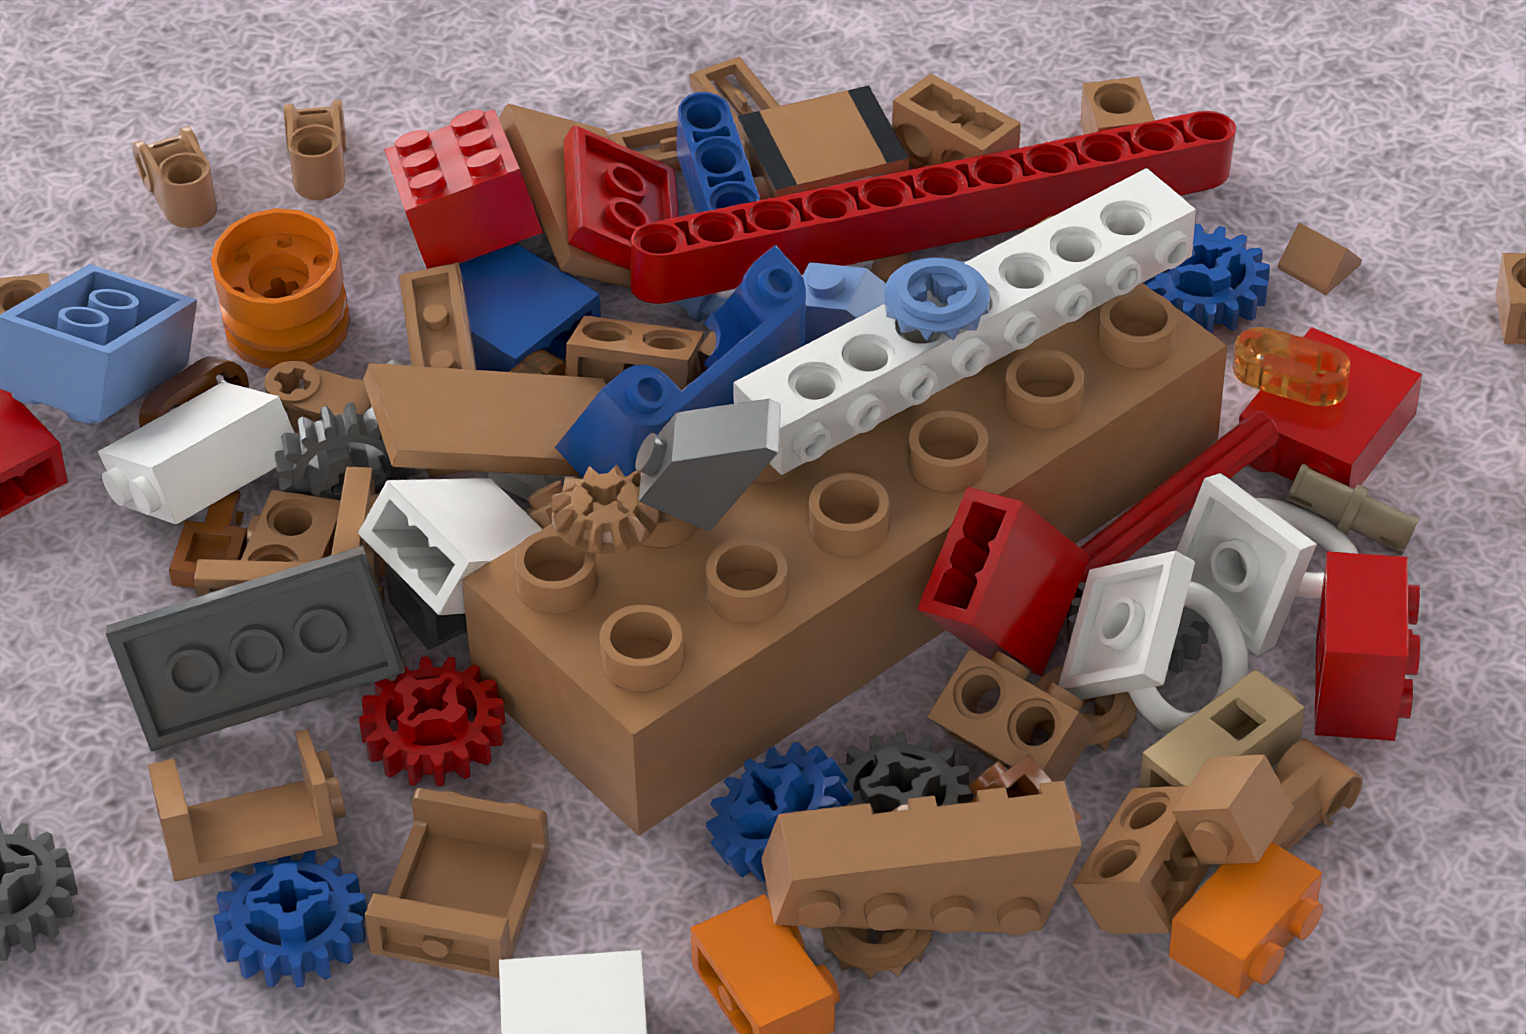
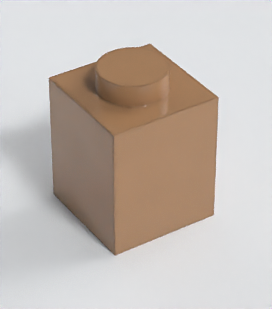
M1261 754L1209 757L1173 808L1172 813L1201 865L1258 863L1294 807L1266 755Z

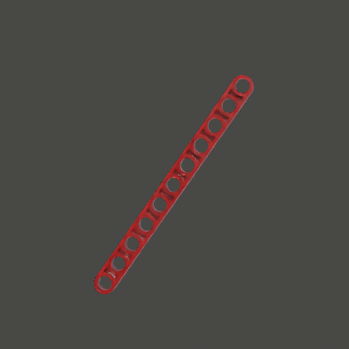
M1198 111L647 223L639 226L631 236V292L636 298L644 302L664 304L733 290L740 285L743 276L752 264L774 245L782 251L798 269L800 274L803 275L809 263L847 266L1033 227L1047 217H1053L1146 168L1180 196L1209 190L1224 184L1229 178L1237 127L1231 118L1222 113Z

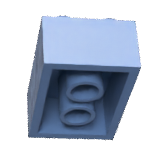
M89 264L0 314V389L12 393V397L20 402L46 404L66 411L67 415L75 421L100 423L184 369L189 362L197 299Z

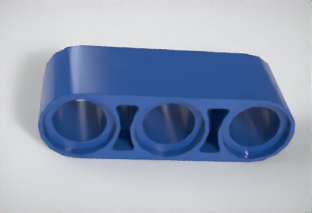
M696 92L685 97L678 107L676 152L695 213L759 201L760 197L727 102L719 95L710 92Z

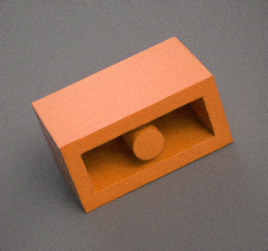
M1272 842L1258 863L1222 864L1173 917L1169 957L1237 999L1243 995L1254 981L1265 985L1274 976L1283 960V948L1294 936L1301 941L1305 940L1317 926L1324 908L1323 904L1318 902L1323 872Z
M765 894L690 927L692 967L738 1034H830L835 1032V1004L839 1003L840 994L832 974L825 965H814L805 952L804 941L797 926L774 925L770 901Z

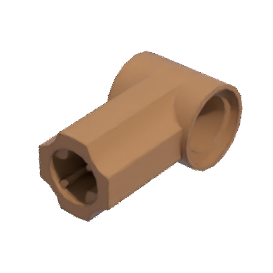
M1308 739L1299 740L1284 754L1274 771L1294 809L1272 840V843L1288 851L1318 823L1322 822L1328 827L1331 826L1334 822L1329 820L1330 817L1343 806L1350 809L1355 804L1363 786V777Z

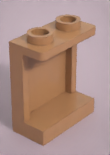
M417 788L411 800L413 827L387 894L373 893L365 913L370 953L500 978L499 960L511 959L550 851L547 814L543 810L533 809L520 803L506 804L464 796L455 791H435Z

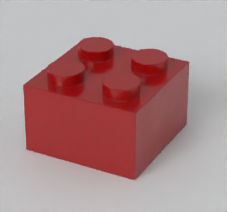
M1327 551L1316 629L1314 735L1395 741L1398 718L1410 719L1413 702V679H1405V675L1418 674L1420 635L1413 634L1412 629H1408V624L1417 625L1420 586L1408 584V557Z

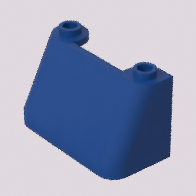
M776 245L752 264L743 276L740 285L725 303L717 308L704 322L711 332L715 330V349L704 363L708 369L681 391L658 368L649 365H634L621 372L599 391L555 446L558 452L582 478H584L589 466L598 474H608L616 464L624 476H629L636 471V458L646 437L651 433L658 435L675 413L734 404L733 382L805 345L806 287L804 278Z

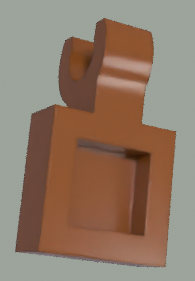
M236 490L209 505L204 522L185 520L169 567L173 586L195 588L194 576L198 559H242L247 547L248 528L241 527L244 512L236 511L241 497L240 491Z

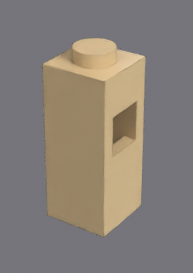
M1255 669L1142 752L1139 788L1189 786L1209 757L1265 754L1270 765L1273 767L1301 739L1305 706L1299 703L1287 688L1276 685Z

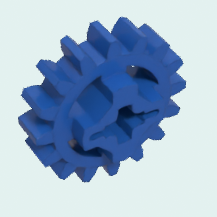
M1195 224L1192 257L1186 259L1176 268L1167 269L1148 279L1143 284L1165 297L1173 306L1199 325H1202L1211 334L1214 332L1215 324L1220 323L1231 331L1237 330L1238 316L1253 321L1256 318L1257 306H1265L1270 265L1262 263L1263 250L1260 247L1246 250L1247 236L1244 234L1236 236L1231 240L1225 237V227L1219 226L1213 234H1206L1201 224Z
M794 742L786 755L783 756L775 746L770 747L766 754V761L756 764L755 761L749 758L744 761L745 772L741 775L740 779L727 777L724 780L725 785L730 790L727 796L712 799L710 805L718 816L706 822V828L714 836L710 843L727 865H731L738 876L743 878L752 871L759 881H766L761 858L779 814L843 807L853 801V794L845 785L849 781L835 760L832 757L828 758L819 746H815L806 752L800 742Z
M316 850L305 852L301 860H291V856L277 858L278 862L270 865L266 861L253 864L254 873L250 876L234 871L230 875L232 891L218 892L216 897L219 913L214 915L217 938L218 941H221L225 960L227 963L239 960L242 977L248 979L262 970L265 973L267 987L274 988L282 975H291L296 988L304 987L305 973L315 970L320 977L327 980L331 978L329 962L335 959L339 962L350 964L354 960L351 943H364L366 939L364 925L367 910L365 894L360 893L359 880L356 873L343 875L339 858L333 857L323 865H319L317 863Z

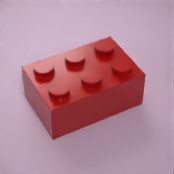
M495 109L487 112L482 110L466 111L454 117L448 126L429 133L426 130L406 133L399 137L393 146L384 149L404 211L426 269L462 263L543 233L522 173Z

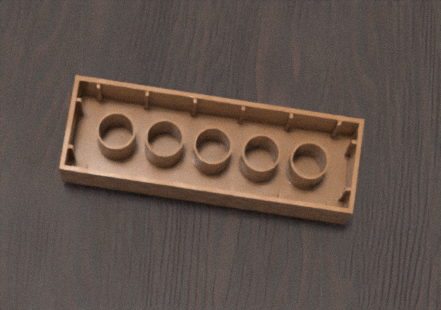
M1052 216L1047 217L1046 219H1044L1043 221L1039 222L1038 224L1044 222L1045 220L1051 218ZM1141 283L1129 293L1121 296L1118 295L1088 311L1080 319L1068 322L1041 336L1026 348L1017 349L985 366L977 374L965 377L936 392L923 403L912 405L880 422L872 430L860 433L831 448L814 461L805 462L783 475L768 464L710 532L660 511V518L655 531L640 545L619 553L594 554L581 551L567 544L557 534L552 523L462 579L471 666L475 664L480 667L481 682L494 679L497 683L498 698L503 699L504 711L640 836L743 767L744 761L749 758L755 759L767 751L768 748L773 747L946 631L917 608L967 486L1023 501L1073 543H1077L1143 499L1215 443L1219 435L1228 345L1173 306L1165 297ZM636 470V471H634L633 473H631L630 475L636 474V473H641V472H639V471ZM616 501L606 506L598 502L593 503V508L596 512L604 507L611 508L614 511L618 509Z

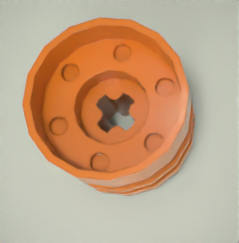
M273 208L250 213L229 225L215 241L210 261L219 298L223 326L228 346L242 360L268 369L288 361H300L313 365L333 354L346 339L351 319L347 305V294L343 284L344 276L340 251L335 233L320 218L294 209Z

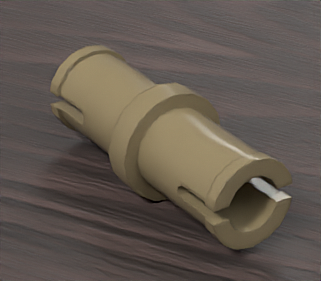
M1302 464L1286 497V502L1299 505L1337 523L1336 529L1346 535L1349 530H1352L1397 551L1396 553L1400 555L1403 554L1420 519L1419 517L1406 514L1368 496L1369 489L1357 484L1355 489Z

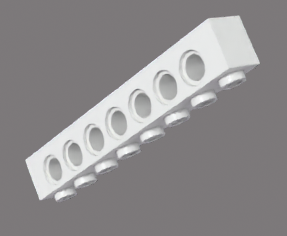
M1146 168L966 261L965 264L973 267L984 277L990 291L989 313L981 316L977 330L960 328L954 341L944 333H934L926 342L920 330L901 333L898 321L886 317L884 304L733 382L734 404L762 399H772L781 403L778 454L769 464L783 475L805 462L816 460L826 451L860 433L872 430L880 422L906 408L923 403L931 395L965 377L977 374L985 366L1011 352L1026 348L1036 339L1056 328L1080 319L1088 311L1118 295L1121 296L1129 293L1137 285L1163 271L1176 268L1186 259L1192 257L1196 209ZM927 291L926 301H932L936 307L947 306V303H941L937 297H933L931 291Z

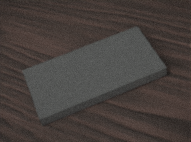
M363 546L109 624L106 627L105 633L150 751L405 673V662Z

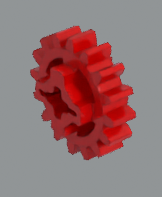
M428 656L421 657L419 669L410 671L405 666V673L396 675L395 680L390 681L386 678L374 682L375 695H363L361 700L363 716L359 717L362 743H366L368 759L371 763L383 760L384 772L389 778L398 774L401 770L408 771L409 785L416 786L421 781L423 775H433V780L437 787L444 786L446 773L455 771L463 779H468L471 777L470 762L474 760L477 763L489 765L492 762L490 746H502L504 742L502 727L506 724L503 699L498 698L497 683L494 679L481 682L480 667L475 664L463 672L457 671L456 658L448 657L442 667H432V662ZM470 709L476 715L474 722L468 720L467 712ZM392 719L396 720L398 729L395 732L389 727Z

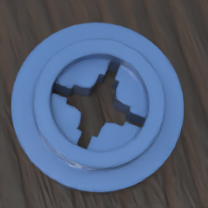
M948 258L915 260L897 269L886 282L884 289L886 317L898 321L901 333L920 330L926 342L934 333H944L954 341L960 328L977 330L981 316L989 313V287L984 277L977 270L963 262ZM927 291H931L933 297H937L941 303H947V306L936 307L932 301H926Z

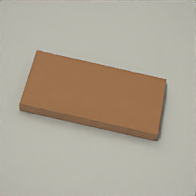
M507 103L499 116V121L516 158L527 190L561 272L630 288V270L568 244L563 140L573 125L609 139L606 130Z
M369 363L363 378L392 467L569 477L581 476L558 452L555 446L599 391L606 386L603 378Z

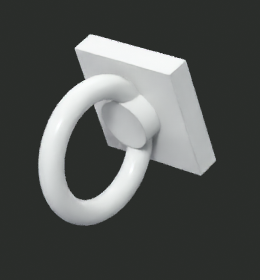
M1221 473L1204 478L1176 550L1195 561L1191 581L1207 587L1226 603L1241 627L1247 649L1256 656L1264 654L1276 645L1295 597L1321 599L1324 572H1306L1316 545L1319 544L1326 551L1358 553L1348 536L1336 529L1337 526L1324 517L1285 501L1254 498Z
M1176 550L1090 569L1058 685L1081 700L1128 692L1140 713L1153 726L1168 734L1198 712H1184L1174 708L1162 698L1155 687L1164 685L1183 608L1186 607L1194 610L1207 621L1220 647L1222 659L1221 681L1212 701L1248 675L1246 642L1236 617L1226 603L1207 587L1191 581L1195 561Z

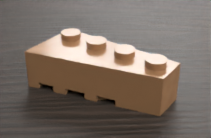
M1065 781L1039 783V795L1008 798L1005 787L977 791V802L937 806L935 796L910 798L908 803L895 808L891 812L874 814L870 804L779 814L761 858L774 925L805 926L813 929L847 927L872 928L878 931L917 929L936 930L944 933L959 931L996 932L1009 935H1022L1031 931L1042 930L1082 847Z

